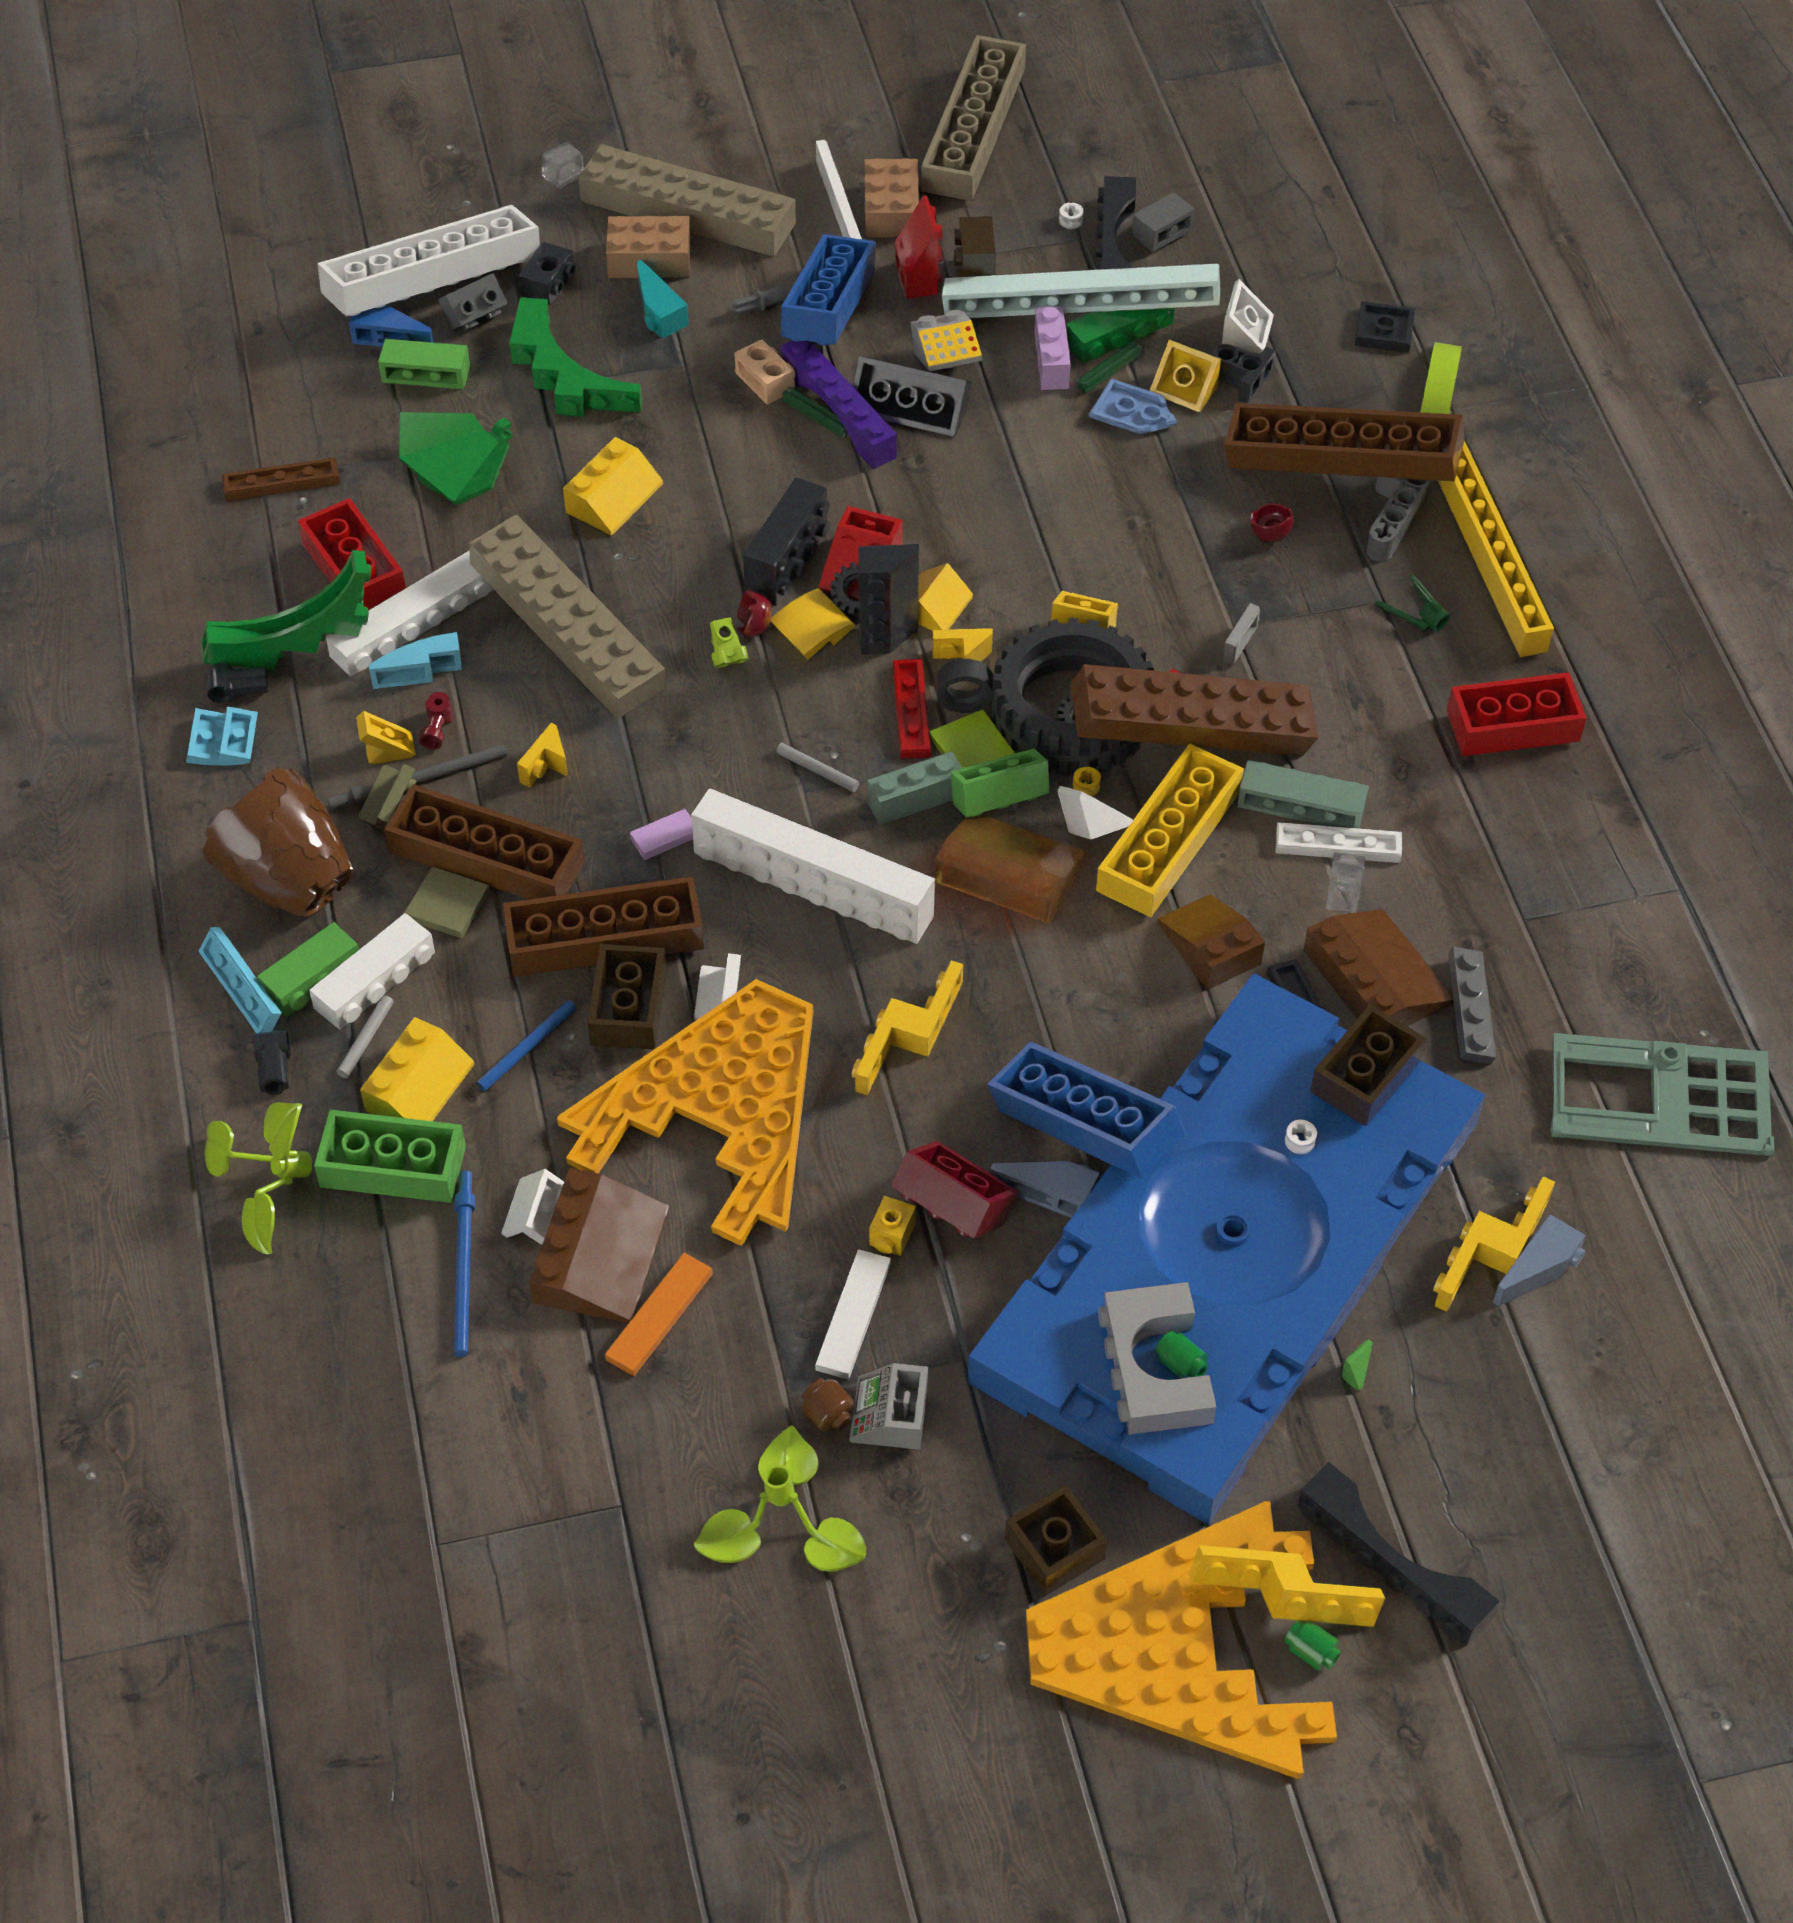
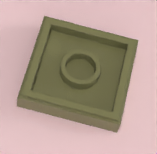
M432 867L404 913L422 926L462 939L490 893L489 885Z

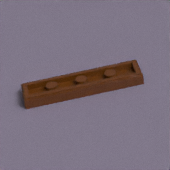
M336 457L222 474L226 501L340 484Z

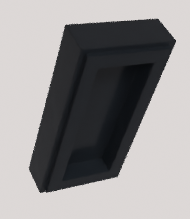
M1297 959L1267 967L1266 974L1271 983L1323 1009Z

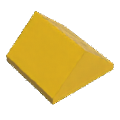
M1169 340L1150 391L1162 395L1166 400L1201 412L1218 388L1221 359Z
M948 563L923 571L919 575L918 625L932 631L949 630L973 598V593Z

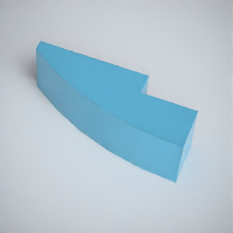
M457 632L418 640L402 646L369 664L373 689L433 682L432 673L462 670Z

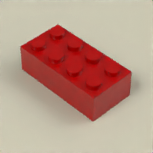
M350 498L297 520L303 546L329 583L345 567L352 550L365 551L366 564L371 566L370 580L368 583L365 582L363 586L364 607H368V611L406 589L403 570Z
M1569 672L1454 686L1451 688L1447 706V713L1462 756L1580 742L1587 719Z

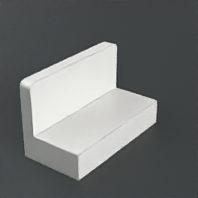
M728 953L726 968L701 966L694 1014L695 1021L737 992L741 955Z
M546 1169L521 1178L501 1234L508 1238L523 1232L542 1245L564 1181Z

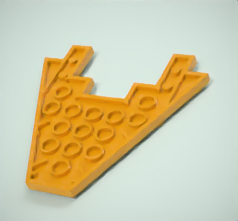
M755 979L561 1113L557 1118L558 1126L580 1135L566 1157L567 1164L579 1170L599 1174L630 1125L659 1138L676 1112L728 1136V1140L715 1159L716 1165L741 1176L740 1181L711 1225L712 1233L742 1246L758 1219L786 1232L789 1227L813 1020V1004Z
M1270 1501L1262 1502L1026 1609L1030 1680L1033 1686L1296 1779L1302 1778L1304 1773L1301 1744L1336 1742L1337 1734L1332 1702L1258 1705L1254 1670L1217 1671L1210 1608L1244 1607L1246 1601L1245 1590L1242 1587L1192 1583L1188 1574L1199 1545L1301 1554L1307 1569L1313 1570L1314 1559L1310 1531L1274 1532Z

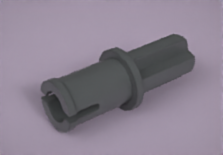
M777 285L764 291L755 290L752 295L734 300L732 302L733 311L736 315H742L757 309L764 311L768 306L783 303L786 299V293L782 285Z

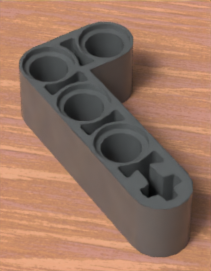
M1376 477V491L1390 499L1370 529L1366 550L1367 556L1377 562H1385L1392 557L1426 502L1430 480Z

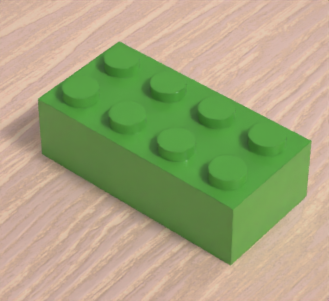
M330 1110L314 1164L320 1188L452 1203L466 1148L462 1125Z

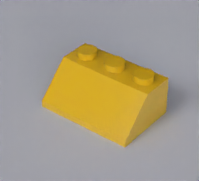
M614 437L563 488L566 513L612 536L663 485V480L638 448Z
M414 1017L361 1087L360 1091L365 1111L373 1115L433 1121L474 1066V1060L442 1029Z

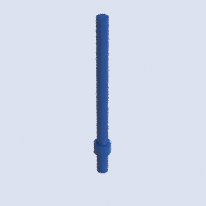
M461 1171L459 1173L458 1194L455 1195V1211L458 1212L454 1355L457 1357L468 1355L471 1214L475 1211V1195L472 1194V1172Z

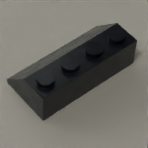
M859 356L853 383L854 389L883 420L954 437L967 411L973 385L971 381Z
M919 544L858 547L861 655L891 653L918 630Z

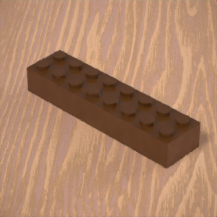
M1236 403L1224 447L1228 468L1455 482L1465 437L1463 415Z
M1087 664L1081 667L1070 683L1078 737L1188 746L1190 743L1203 748L1304 756L1319 738L1310 685Z

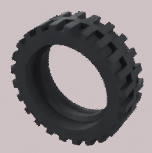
M1069 618V623L1059 624L1058 619L1048 621V626L1040 628L1038 624L1029 627L1028 635L1025 636L1019 633L1013 638V647L1008 644L1005 645L1002 649L1001 659L997 658L994 667L992 721L996 724V728L1004 738L1006 737V741L1013 751L1018 750L1022 752L1034 748L1048 760V767L1058 769V774L1067 775V770H1078L1081 767L1098 768L1099 772L1108 770L1109 763L1115 762L1117 765H1120L1126 761L1127 752L1134 755L1140 749V742L1078 737L1076 723L1058 721L1044 716L1033 709L1022 697V691L1039 677L1058 671H1079L1084 664L1154 671L1152 662H1146L1145 650L1141 646L1136 649L1133 647L1134 639L1128 634L1124 637L1117 635L1118 629L1110 625L1107 629L1098 627L1099 622L1090 620L1089 624L1078 623V618Z

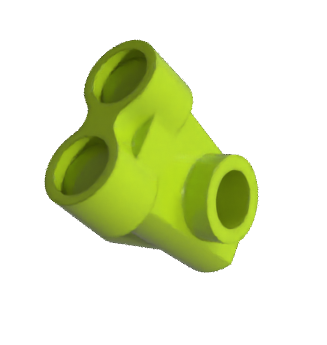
M731 618L712 621L710 628L714 653L711 654L714 668H722L730 664L748 661L746 646H741ZM726 631L730 636L722 637L719 632Z

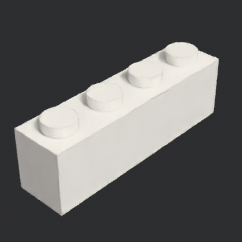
M404 913L309 990L314 1009L339 1030L348 1023L354 1022L366 1008L380 1001L387 991L396 984L403 982L409 973L420 964H425L435 953L432 934Z

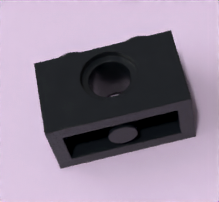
M543 242L519 274L521 296L525 298L547 299L548 305H551L556 296L562 293L566 282L575 274L576 264L573 260V251Z

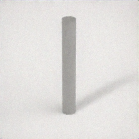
M784 743L778 745L777 754L852 792L858 789L859 781Z
M382 996L337 1070L339 1076L348 1078L394 1003L393 999L389 996Z

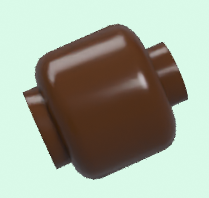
M822 1378L818 1379L802 1394L804 1400L801 1409L820 1431L825 1432L833 1428L836 1431H840L852 1420L850 1412L853 1409L854 1401L836 1380L829 1379L824 1381Z

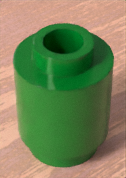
M1170 1331L1161 1338L1156 1346L1155 1353L1159 1356V1361L1181 1379L1204 1376L1208 1370V1354L1182 1333L1176 1334L1174 1331Z
M1297 1620L1284 1639V1643L1290 1646V1652L1318 1672L1324 1667L1330 1670L1341 1655V1651L1337 1649L1340 1641L1310 1620L1308 1622Z

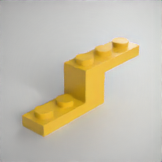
M951 960L946 972H940L936 982L935 996L930 995L928 997L925 1008L891 998L887 1008L880 1010L876 1021L877 1029L874 1034L870 1033L864 1045L865 1054L862 1060L857 1059L853 1066L852 1077L855 1078V1092L868 1096L891 1045L926 1057L929 1056L963 983V964Z
M1542 1177L1537 1188L1530 1187L1523 1203L1528 1207L1525 1213L1518 1211L1512 1225L1481 1211L1478 1212L1474 1222L1467 1220L1460 1235L1463 1243L1460 1248L1454 1246L1446 1264L1450 1266L1448 1273L1441 1272L1435 1283L1433 1291L1438 1293L1435 1307L1446 1312L1448 1311L1473 1260L1505 1274L1508 1273L1526 1248L1550 1200L1555 1181Z
M1199 1545L1188 1573L1192 1583L1260 1589L1270 1614L1274 1619L1310 1620L1312 1622L1374 1627L1385 1600L1382 1590L1379 1588L1313 1583L1301 1554Z

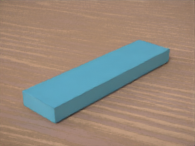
M211 927L199 949V953L256 1033L271 1032L281 1015L280 1010L220 927Z

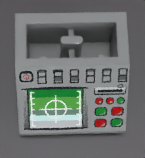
M892 1363L858 1376L850 1442L920 1450L928 1390V1367Z

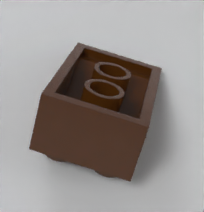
M1211 894L1157 918L1158 925L1207 990L1262 964L1265 941L1248 919Z

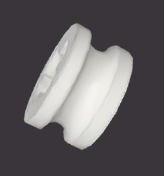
M1076 203L1062 205L1059 216L1061 226L1068 229H1075L1081 226L1083 223L1082 206Z
M1306 1120L1291 1122L1287 1127L1285 1137L1287 1148L1296 1154L1310 1152L1315 1146L1316 1128ZM1297 1133H1302L1305 1141L1298 1140Z

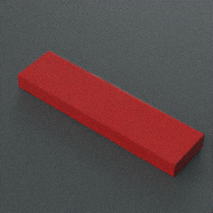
M922 659L893 660L900 759L931 758Z

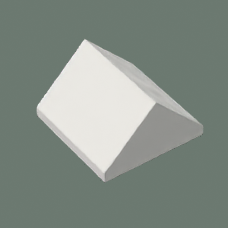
M1240 279L1235 281L1226 312L1222 344H1230L1251 353L1261 354L1266 346L1274 314Z
M1060 786L1057 791L1069 833L1094 839L1128 827L1134 821L1082 791Z

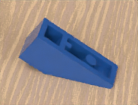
M388 305L362 311L358 315L351 316L349 321L352 344L383 347L385 339L433 343L430 327Z

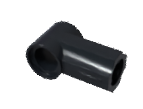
M216 663L207 670V696L213 702L227 703L234 698V695L268 692L266 666L233 669L228 664Z
M287 1030L253 1034L260 1090L270 1095L282 1094L285 1089L289 1088L287 1059L291 1057L288 1032Z

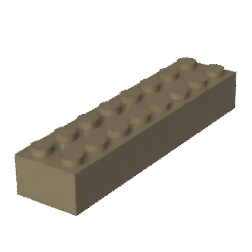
M976 35L921 166L922 192L961 200H973L1024 73L1026 44Z
M603 144L600 145L578 176L581 202L630 216H689L690 233L772 257H775L796 224L794 198Z
M517 514L469 542L470 565L616 719L621 718L664 690L665 668Z

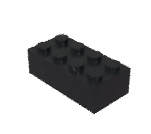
M795 477L743 554L745 591L748 589L765 596L770 601V604L775 606L778 605L783 596L786 597L789 594L793 580L796 576L799 577L802 574L805 562L809 557L814 556L821 538H825L829 532L828 511L830 502L827 501L826 487Z

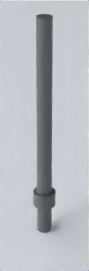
M502 744L414 771L412 779L417 780V784L507 756L506 748ZM361 784L351 787L349 792L327 798L330 809L333 810L352 803L355 805L365 803L374 784L365 787Z

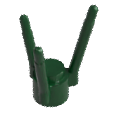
M1413 574L1409 576V579L1413 582V588L1426 602L1419 612L1421 620L1379 600L1375 603L1376 606L1418 626L1423 632H1426L1429 628L1433 632L1440 631L1451 617Z

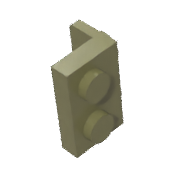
M403 764L401 770L398 771L388 765H383L358 819L384 831L399 807L403 796H406L411 786L417 782V780L412 779L415 768Z

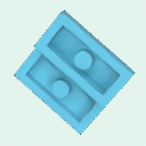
M227 706L226 714L195 708L186 763L200 765H239L250 763L258 712Z

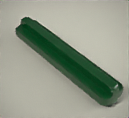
M1132 341L1078 378L1077 388L1083 393L1092 390L1141 355V345Z
M788 387L783 391L782 400L838 436L845 438L848 435L835 413L793 387Z

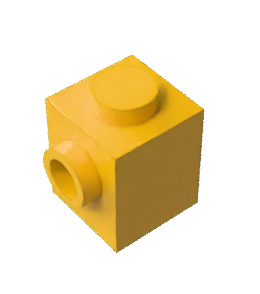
M884 1195L869 1228V1246L875 1247V1249L885 1254L893 1253L901 1256L916 1224V1206Z

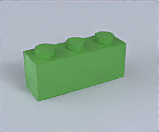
M385 339L378 361L382 383L464 389L470 369L467 345Z
M1034 748L950 772L953 805L965 817H976L989 810L1007 808L1011 804L1024 800H1035L1038 796L1050 793L1048 760Z
M333 922L263 971L257 978L280 1012L287 1017L294 1011L302 1009L311 1000L309 990L355 954L359 947L348 934Z

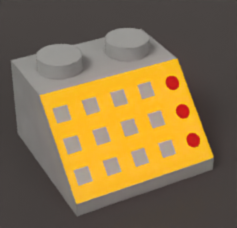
M951 310L946 312L945 315L938 317L931 315L922 316L918 321L911 322L914 354L929 372L982 361V354L972 321L964 311Z

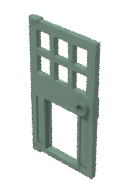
M1560 1033L1553 1034V1118L1551 1120V1137L1763 1156L1774 1155L1767 1051L1687 1045L1686 1043L1664 1041L1652 1042ZM1688 1060L1715 1063L1716 1079L1689 1077ZM1564 1062L1651 1069L1652 1114L1564 1106ZM1726 1064L1753 1066L1754 1083L1726 1080ZM1688 1088L1715 1090L1717 1107L1689 1105ZM1727 1092L1754 1094L1755 1111L1727 1108ZM1689 1116L1717 1119L1718 1136L1690 1133ZM1728 1120L1755 1122L1756 1139L1729 1137Z

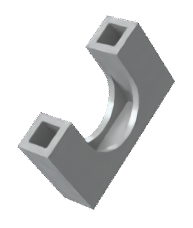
M1188 1282L1105 1292L1103 1306L1098 1307L1100 1327L1107 1328L1108 1337L1104 1339L1107 1359L1113 1358L1115 1369H1111L1112 1386L1114 1390H1119L1121 1400L1117 1402L1120 1422H1126L1129 1435L1214 1424L1216 1402L1209 1375L1175 1380L1158 1379L1145 1373L1136 1364L1132 1355L1134 1347L1149 1336L1165 1334L1170 1331L1181 1332L1193 1329L1195 1310Z

